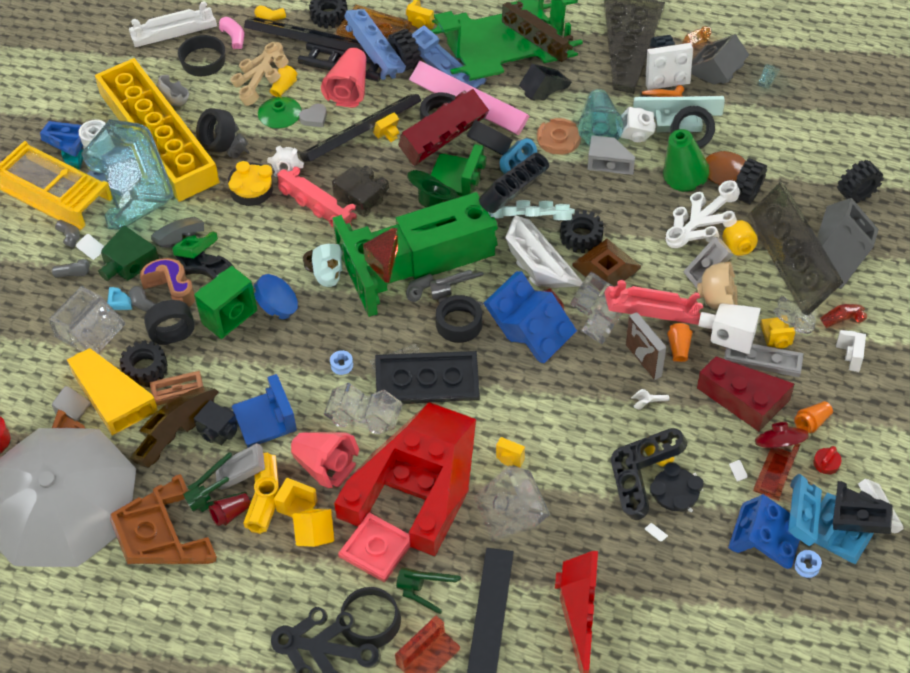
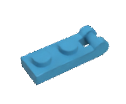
M797 474L790 483V487L793 488L788 531L794 537L810 546L817 542L822 490L815 484L810 485L804 476Z

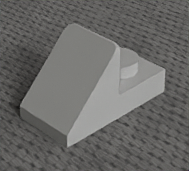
M714 237L683 272L697 288V284L702 283V275L707 268L717 263L728 262L734 254L720 238Z

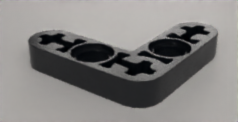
M670 428L619 447L612 453L611 464L621 506L631 519L640 520L649 512V502L640 469L684 452L687 447V439L679 429ZM677 438V440H675L676 444L671 446L670 444H672V439ZM662 442V444H663L662 447L664 448V450H662V448H661V446L659 445V443ZM655 446V451L652 455L643 456V451L646 447ZM625 456L628 457L626 459V465L629 469L627 470L621 464L623 462V457ZM636 478V483L633 487L629 489L624 488V483L627 479ZM633 496L639 503L637 505V510L635 511L632 510V508H634V502L631 497Z

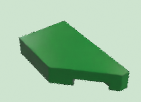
M209 232L204 238L199 239L196 238V235L186 237L172 248L173 254L175 256L195 258L217 241V232Z

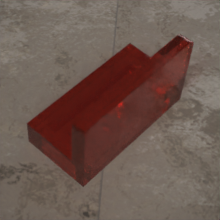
M795 444L792 452L780 448H771L753 491L779 501L801 444Z
M435 616L395 653L396 666L404 673H437L460 650V646L445 633L444 622Z

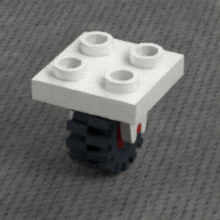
M671 35L652 37L650 40L651 49H647V89L653 90L690 84L693 56L691 43L675 45Z

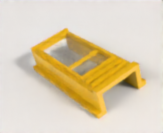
M26 141L21 143L0 163L1 191L58 221L63 220L76 226L79 231L86 226L82 212L98 196L108 201H111L116 196L115 193L111 192L108 182H102L28 145Z

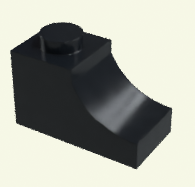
M532 63L519 86L525 91L524 95L533 101L536 99L544 101L552 93L568 88L572 82L557 69Z

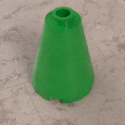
M679 129L672 132L669 136L663 178L675 190L681 192L693 191L696 189V186L706 183L709 177V164L692 134L688 130Z

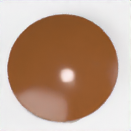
M729 151L712 153L706 157L709 164L708 179L719 186L725 181H736L737 175L740 173V169L746 160L740 155Z

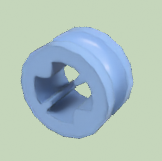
M344 350L333 353L330 357L332 371L339 375L349 373L353 368L351 354ZM339 360H344L345 365L339 366Z
M804 550L797 555L794 566L799 575L812 578L819 573L822 562L817 553L811 550ZM805 559L810 560L812 564L811 569L806 568Z

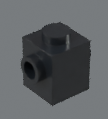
M211 400L193 418L197 432L209 443L216 442L222 446L227 439L231 440L237 432L238 426L235 413L226 406L221 407Z

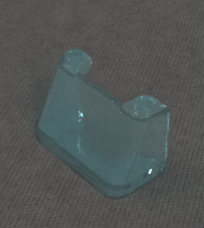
M109 119L82 152L88 169L93 172L104 173L109 184L116 208H110L105 213L108 229L120 230L124 225L127 227L164 206L173 198L174 192L150 130L144 125Z

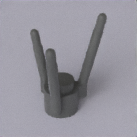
M467 270L446 278L430 281L432 299H439L440 303L448 295H452L450 285L483 276L484 273H472V270ZM477 301L480 306L483 305V302Z

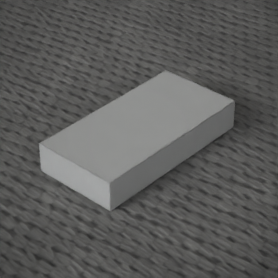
M256 443L229 458L216 471V482L224 477H229V481L219 487V489H228L265 470L263 447Z

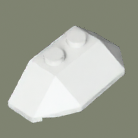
M515 215L507 232L506 240L511 253L517 259V265L528 272L531 282L538 287L545 286L549 288L581 286L583 284L582 280L529 219Z

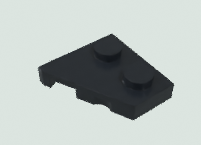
M838 481L833 530L891 534L893 505L881 499H875L862 490L860 493H857L847 488V483Z

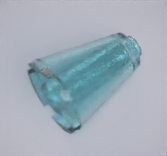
M597 89L589 93L578 122L579 135L588 145H590L591 136L611 137L618 140L623 133V119L604 90Z

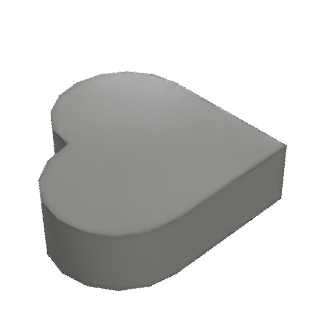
M314 104L310 109H304L300 112V122L305 126L324 127L327 110L323 104Z

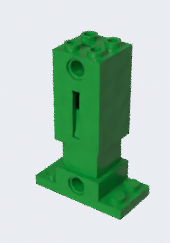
M477 192L396 217V225L375 232H371L368 226L353 231L350 223L346 224L342 215L332 218L335 242L340 245L343 253L341 259L368 317L378 314L377 305H380L378 293L387 291V284L408 277H413L415 280L427 274L437 275L495 256V247L498 246L495 231L498 230L497 222L494 217H490L489 213L482 208Z

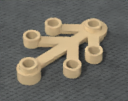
M271 42L265 46L263 53L252 61L250 59L241 61L239 67L245 74L237 73L231 77L230 81L236 88L252 78L249 85L242 87L239 91V98L245 106L252 105L258 100L259 95L255 89L264 73L269 83H274L280 78L279 72L276 68H272L270 63L274 62L277 68H283L288 64L289 61L284 54L281 43Z

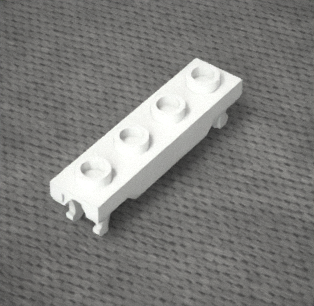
M203 1L199 5L200 10L197 11L188 9L149 19L142 25L138 20L133 19L131 21L133 27L129 28L134 47H139L216 27L217 23L211 8H206L207 3Z

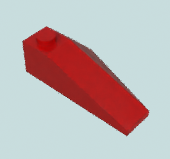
M590 551L563 561L562 572H556L555 589H560V602L580 673H589L598 551Z

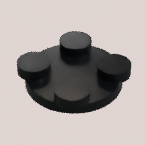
M669 462L650 485V494L665 509L686 511L698 501L704 481L701 477L681 469L677 463Z

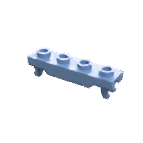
M365 9L347 10L345 13V19L348 21L346 30L347 32L353 30V35L373 63H378L381 67L380 78L385 80V76L390 74V77L393 79L396 78V73H403L406 65Z

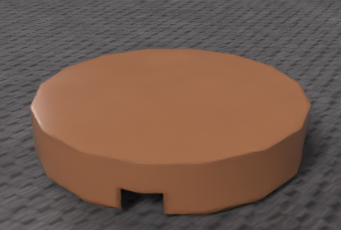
M565 118L550 119V122L546 124L544 122L537 130V142L546 152L563 155L571 153L579 147L582 132L573 121Z

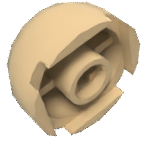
M731 262L711 265L703 273L702 283L697 284L700 298L704 297L706 304L711 309L718 310L719 304L722 303L738 305L737 285L734 284L733 278H735V273Z

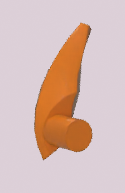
M678 85L675 90L642 91V95L651 97H683L684 87Z

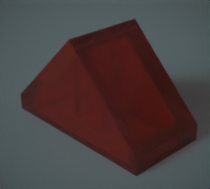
M391 228L363 244L365 261L386 283L390 282L399 245L397 228Z

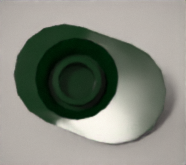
M411 170L407 173L408 180L418 188L419 203L426 208L458 197V193L454 189L446 186L426 172Z

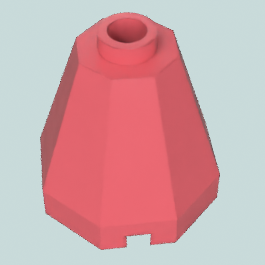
M302 432L292 440L291 453L297 462L320 485L326 488H333L332 485L340 487L355 468L356 463L352 462L353 455L358 457L359 447L354 436L346 432ZM329 469L336 471L332 477H329L326 473Z

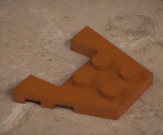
M181 474L174 476L168 484L157 486L153 489L152 493L144 498L138 497L110 514L111 524L127 564H210L216 562L217 556L208 537L180 544L164 506L185 499L183 493L187 492L188 489Z

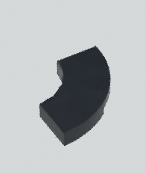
M204 251L195 258L175 256L176 260L184 266L186 275L203 274L212 280L219 273L224 272L231 265L233 266L224 257L205 254Z

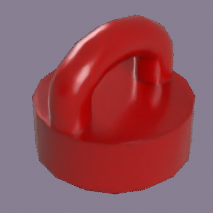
M835 446L819 449L813 460L816 470L830 475L839 470L842 462Z

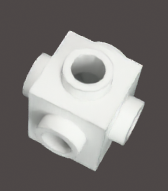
M628 107L619 117V137L630 139L633 142H645L655 131L654 112L646 111L642 108Z

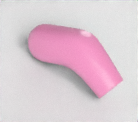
M229 17L221 18L219 21L220 31L223 32L224 30L230 35L233 49H242L245 34L243 28Z

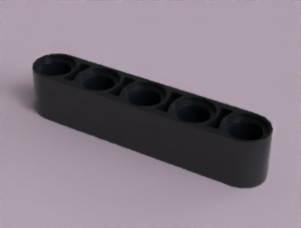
M533 153L494 181L479 198L482 208L489 213L498 211L502 206L506 205L538 180L549 168L548 160L540 153Z

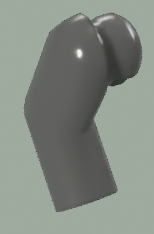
M59 220L55 225V229L66 236L63 243L67 246L75 247L76 242L80 239L79 229L68 222Z
M80 259L77 263L53 266L52 274L55 278L85 276L89 272L90 264L87 260Z
M431 274L409 282L406 290L408 300L412 302L420 300L423 289L430 287V281L434 280Z
M134 286L130 289L129 296L133 306L147 312L156 304L147 299L145 290L142 287Z

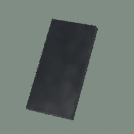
M477 351L375 355L377 405L480 400Z

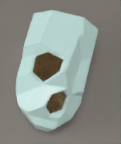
M324 244L313 250L314 276L323 286L332 287L339 281L340 272L342 271L341 257L343 254L339 244Z

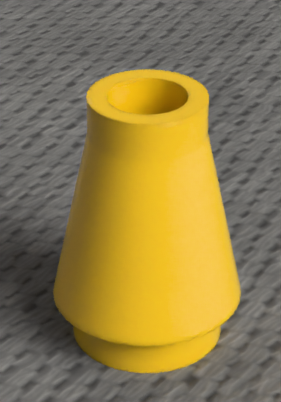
M288 65L278 68L280 78L273 83L269 90L271 95L281 97L297 81L296 77L298 74L296 70Z

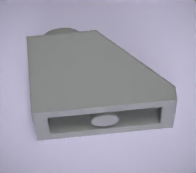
M591 136L587 170L633 175L635 156L615 138Z

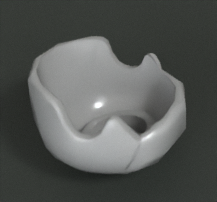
M161 75L156 85L171 106L184 105L190 95L187 88L183 87L180 81L171 83L169 75Z

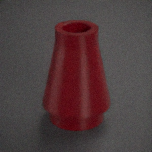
M246 493L213 502V505L209 506V513L217 526L222 524L226 526L248 509L251 501Z

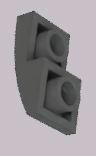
M195 216L174 221L151 235V240L162 248L174 247V244L182 241V235L193 236L196 235V232L204 231V222Z

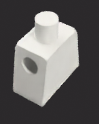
M722 303L719 304L716 315L701 312L698 327L712 329V343L750 354L761 308Z

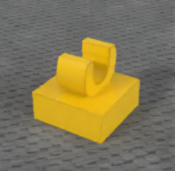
M395 112L376 122L373 134L378 139L384 135L390 142L398 139L397 135L400 134L397 129L399 118Z

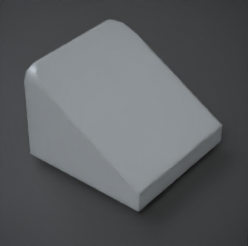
M64 386L53 401L52 407L55 414H57L58 410H62L69 418L76 422L79 421L91 402L70 387Z

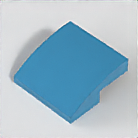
M827 493L820 504L818 536L815 543L856 564L874 533L833 530L836 495Z

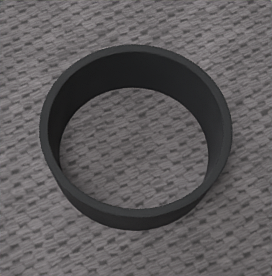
M198 35L187 39L180 45L178 57L183 69L190 75L209 76L218 72L224 66L225 46L217 37ZM210 48L221 54L218 60L205 66H193L184 62L185 58L197 49Z
M377 587L360 588L352 592L345 599L341 612H345L346 608L360 597L376 595L387 599L394 605L395 616L393 622L384 632L375 636H361L351 630H344L342 634L354 646L360 647L363 644H372L379 648L389 643L398 633L401 625V614L394 598L385 590ZM343 617L341 624L342 626H347Z

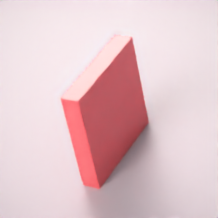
M369 512L340 550L338 556L385 583L410 548L409 534Z

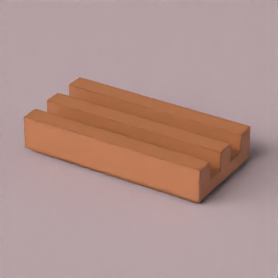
M200 370L150 382L151 392L157 406L166 404L190 390L203 386ZM192 380H197V382L190 383V384H185V385L179 384V383H184V382H188V381H192ZM173 385L172 388L157 391L158 388Z

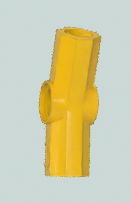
M268 452L263 453L265 470L254 475L255 493L243 522L245 528L258 534L268 530L276 508L274 498L279 491L276 455L269 454Z

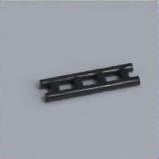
M307 42L306 49L311 51L308 56L300 55L298 63L330 71L339 57L346 51ZM319 53L330 55L328 61L316 58ZM365 54L366 63L371 64L368 70H366L365 79L379 82L381 73H376L379 65L378 63L374 64L368 54Z

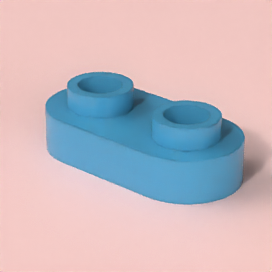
M528 138L517 141L501 157V171L506 174L533 153H536L537 147L535 143Z

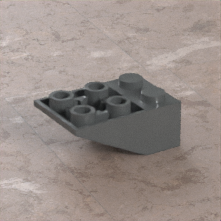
M852 198L829 205L826 208L810 259L827 276L828 280L837 288L842 289L874 247L879 229Z

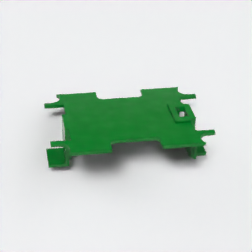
M520 0V2L523 3V10H528L547 24H550V26L557 30L558 35L563 36L566 5L578 3V0H551L550 4H544V0H539V2L538 0ZM551 8L550 18L545 15L544 9ZM452 11L434 14L435 19L432 20V23H435L437 27L430 31L434 34L444 33L447 37V44L455 57L460 58L465 65L450 69L451 74L465 73L469 75V81L502 74L504 69L501 64L537 56L544 64L557 61L556 58L502 23V14L479 19L469 18L466 12L456 15ZM565 23L564 37L571 35L572 25L570 23ZM581 39L569 41V44L574 47L583 44V41ZM573 49L567 52L568 58L578 56V53Z

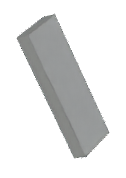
M752 344L750 354L726 347L724 359L752 369L800 377L804 353Z

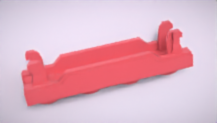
M294 167L289 172L284 169L277 173L278 187L284 195L292 196L300 206H307L318 218L323 217L329 221L332 227V218L342 215L345 223H350L352 227L351 221L357 218V214L351 212L356 209L354 204L341 208L337 205V199L304 177L298 176L300 174V168Z
M619 280L617 282L618 285L615 287H607L604 292L609 311L626 314L637 312L640 316L699 325L701 315L699 310L703 309L702 303L697 302V298H700L699 293L695 292L686 299L680 298L678 293L635 286L625 289L626 282L623 280Z

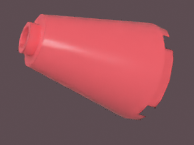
M349 48L341 56L322 81L321 93L326 100L330 101L331 99L337 102L336 106L354 108L359 105L365 96V53L358 48Z

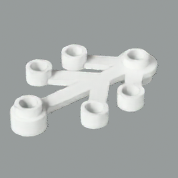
M732 180L722 183L719 186L720 196L703 210L702 206L706 204L704 194L702 192L692 194L690 197L692 203L690 222L685 226L684 222L689 218V214L685 207L676 208L673 211L675 218L674 227H671L666 233L667 245L671 248H680L688 241L704 238L707 242H710L714 237L719 238L716 227L709 226L705 230H694L697 227L723 223L725 227L735 224L737 218L733 211H726L723 214L717 215L712 214L726 202H734L738 199L740 190L737 183Z

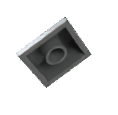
M733 34L706 44L692 59L691 74L714 85L718 83L725 84L733 78L732 74L743 67V62L749 56V53L737 35Z

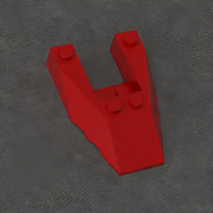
M428 402L375 450L346 481L334 502L337 519L358 527L371 511L384 485L425 500L409 531L410 547L436 556L469 491L476 419Z

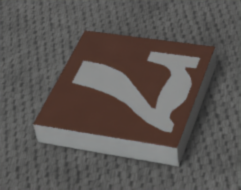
M633 313L629 315L626 346L652 378L656 380L663 373L666 346L639 313Z

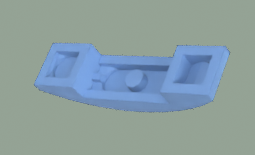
M425 25L412 34V37L416 39L415 43L419 46L420 56L428 65L476 89L486 82L485 78L469 81L470 77L465 73L451 74L450 69L463 67V65L438 44L439 38Z

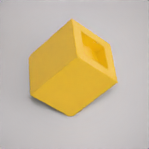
M286 478L275 496L274 502L277 512L293 518V513L314 509L318 499L315 488Z
M310 509L293 513L297 546L315 547L334 542L331 509Z

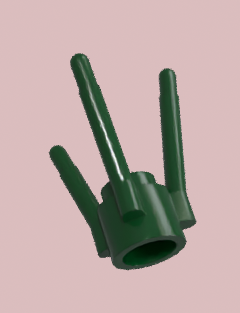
M231 452L221 458L196 482L189 485V490L183 493L193 512L198 509L204 512L209 509V506L213 505L214 501L237 496L242 493L247 494L244 491L207 502L211 499L209 493L227 483L229 477H224L207 488L204 485L200 486L232 457Z
M402 567L396 583L397 589L403 590L402 596L441 614L442 609L416 595L414 592L421 591L424 579L456 583L461 580V576L422 572Z

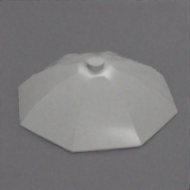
M38 428L0 458V552L14 566L77 567L117 537L110 521V514L132 502L136 468L99 429Z

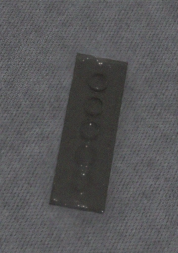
M779 182L747 216L802 314L809 316L844 282L787 187Z

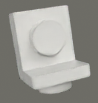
M840 330L836 347L847 349L845 361H850L849 370L859 372L864 357L866 334Z

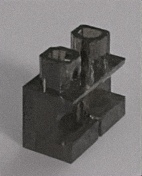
M366 165L359 170L352 166L332 180L333 194L346 205L354 204L356 206L355 211L361 216L366 217L374 205L383 202V195L389 190V182L383 177L374 182L372 180L374 179V172Z

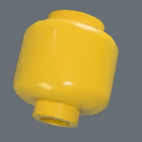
M737 220L732 226L726 227L722 234L724 243L736 256L749 254L758 243L757 234L751 225L743 220Z

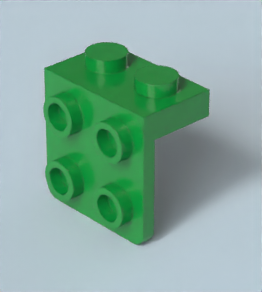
M474 144L469 159L449 154H440L431 175L446 186L454 189L460 196L473 193L475 186L479 184L480 173L486 166L487 156H484V146Z

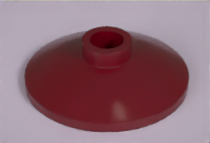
M777 422L772 424V429L757 436L755 444L765 448L791 446L807 440L809 433L804 429L788 427L787 422Z

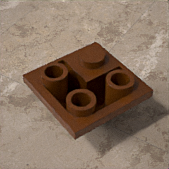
M605 239L572 263V266L603 292H605L607 287L617 286L619 280L625 281L641 269L640 264L608 239Z

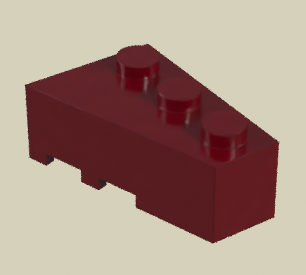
M715 356L700 371L697 389L760 432L790 401L795 384Z

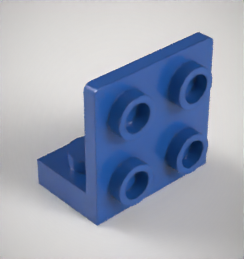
M277 374L267 377L269 388L265 389L266 394L232 405V410L235 413V418L248 448L256 443L261 444L297 431L293 410Z
M762 494L742 503L728 548L740 553L755 547L782 567L789 569L792 568L800 539L794 537L788 531L790 512Z

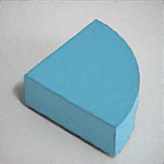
M109 287L107 309L131 310L132 303L130 297L119 288Z

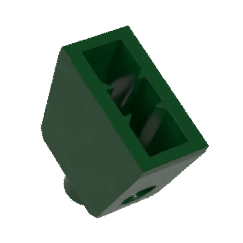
M124 225L102 248L101 255L105 265L98 272L106 281H109L116 274L128 281L140 274V271L146 264L159 259L157 249L153 244Z

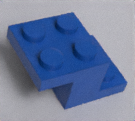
M516 271L483 303L507 339L511 342L526 343L536 360L540 363H545L577 331L553 293L535 291L522 271Z

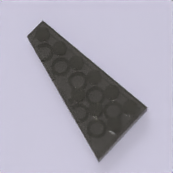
M604 0L613 90L635 93L647 59V49H650V40L652 37H655L665 8V2L657 0Z

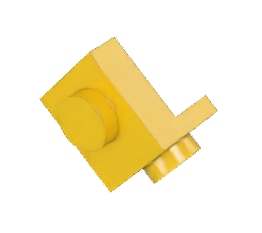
M413 0L411 4H408L406 8L408 24L418 29L425 25L429 30H432L434 27V23H432L434 11L422 8L420 0Z

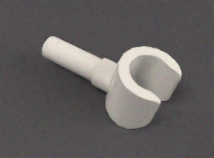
M644 389L639 390L631 397L632 399L639 400L634 405V408L638 410L642 409L649 402L669 401V395H650Z

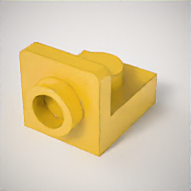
M786 316L761 319L760 325L767 347L783 349L793 344L796 332L794 327L789 328Z

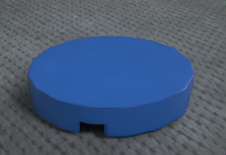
M265 274L254 283L253 288L256 290L254 292L255 299L266 313L272 316L276 314L280 316L279 319H286L297 310L298 301L292 288L281 278Z

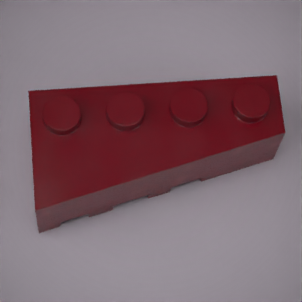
M474 89L468 92L462 91L455 97L454 101L449 104H443L436 112L424 117L421 121L403 131L400 135L398 146L409 161L416 166L470 129L475 120L480 122L486 118L489 109Z

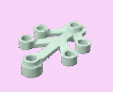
M529 200L516 201V206H502L498 211L489 213V215L495 219L503 218V216L524 214L525 216L553 215V220H571L575 209L570 208V204H556L553 207V201H539L538 207L530 206Z

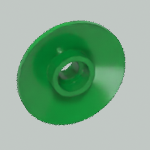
M274 97L265 101L259 107L258 118L267 127L286 128L299 120V114L302 109L300 104L292 98Z

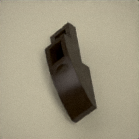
M202 386L168 402L139 430L146 438L130 459L137 465L146 468L155 464L159 460L160 453L165 446L175 439L178 430L188 433L195 427L193 418L210 400L214 402V398L219 391L215 388Z

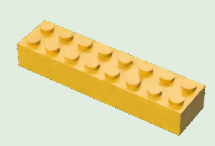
M135 58L95 75L100 95L145 157L150 159L151 165L178 202L220 183L215 162Z

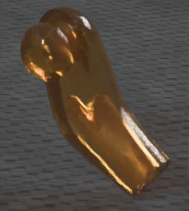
M703 26L701 29L689 32L684 37L682 44L691 43L694 51L696 45L710 39L712 30L708 26Z

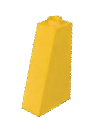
M91 348L67 359L72 374L112 436L158 411L155 399L151 393Z

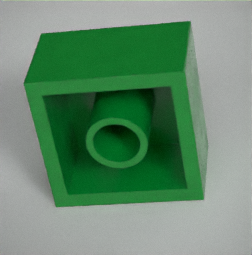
M232 265L224 272L219 273L215 279L206 286L201 287L194 294L201 323L220 339H223L258 311L252 281Z

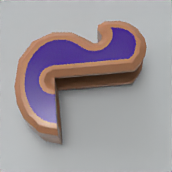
M172 258L157 259L146 264L140 271L143 289L167 283L172 300H180L189 307L195 302L192 282L186 278L184 266L178 260Z

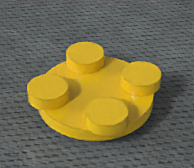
M246 161L237 163L236 171L228 183L229 189L244 198H255L263 195L272 184L271 166L250 165Z

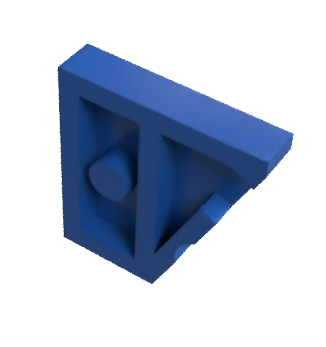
M48 121L40 132L41 140L72 156H77L83 147L79 136V129L82 125Z

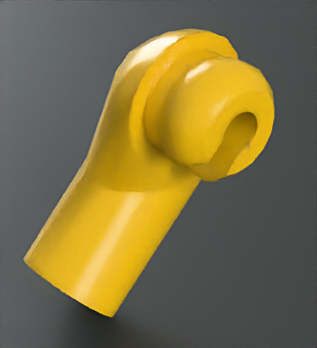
M259 5L254 11L256 17L272 21L286 18L284 8L271 10Z

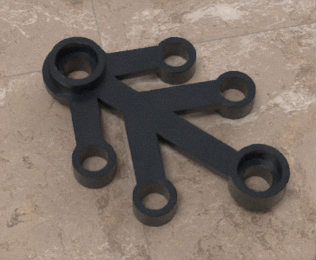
M321 607L312 608L309 616L294 627L288 625L278 627L271 636L272 648L279 654L288 655L296 669V673H302L304 669H309L310 673H315L311 666L306 665L298 649L308 650L322 673H340L334 669L325 654L355 659L365 668H374L381 660L380 650L372 644H363L357 648L329 642L344 630L348 631L354 627L355 618L348 612H341L337 616L336 622L312 639L301 636L315 625L320 626L327 621L328 614ZM321 611L323 615L322 619L320 621H315V613ZM349 616L350 623L347 626H342V618ZM288 635V643L282 645L280 642L281 637ZM366 650H370L372 656L369 660L365 661L363 653Z

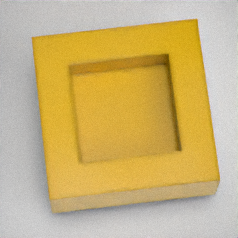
M500 437L496 444V458L506 466L515 465L521 467L525 460V446Z

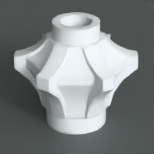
M277 146V152L274 156L267 159V163L272 164L275 170V177H277V173L285 169L289 172L294 167L303 168L304 163L298 159V150L291 147L282 148Z

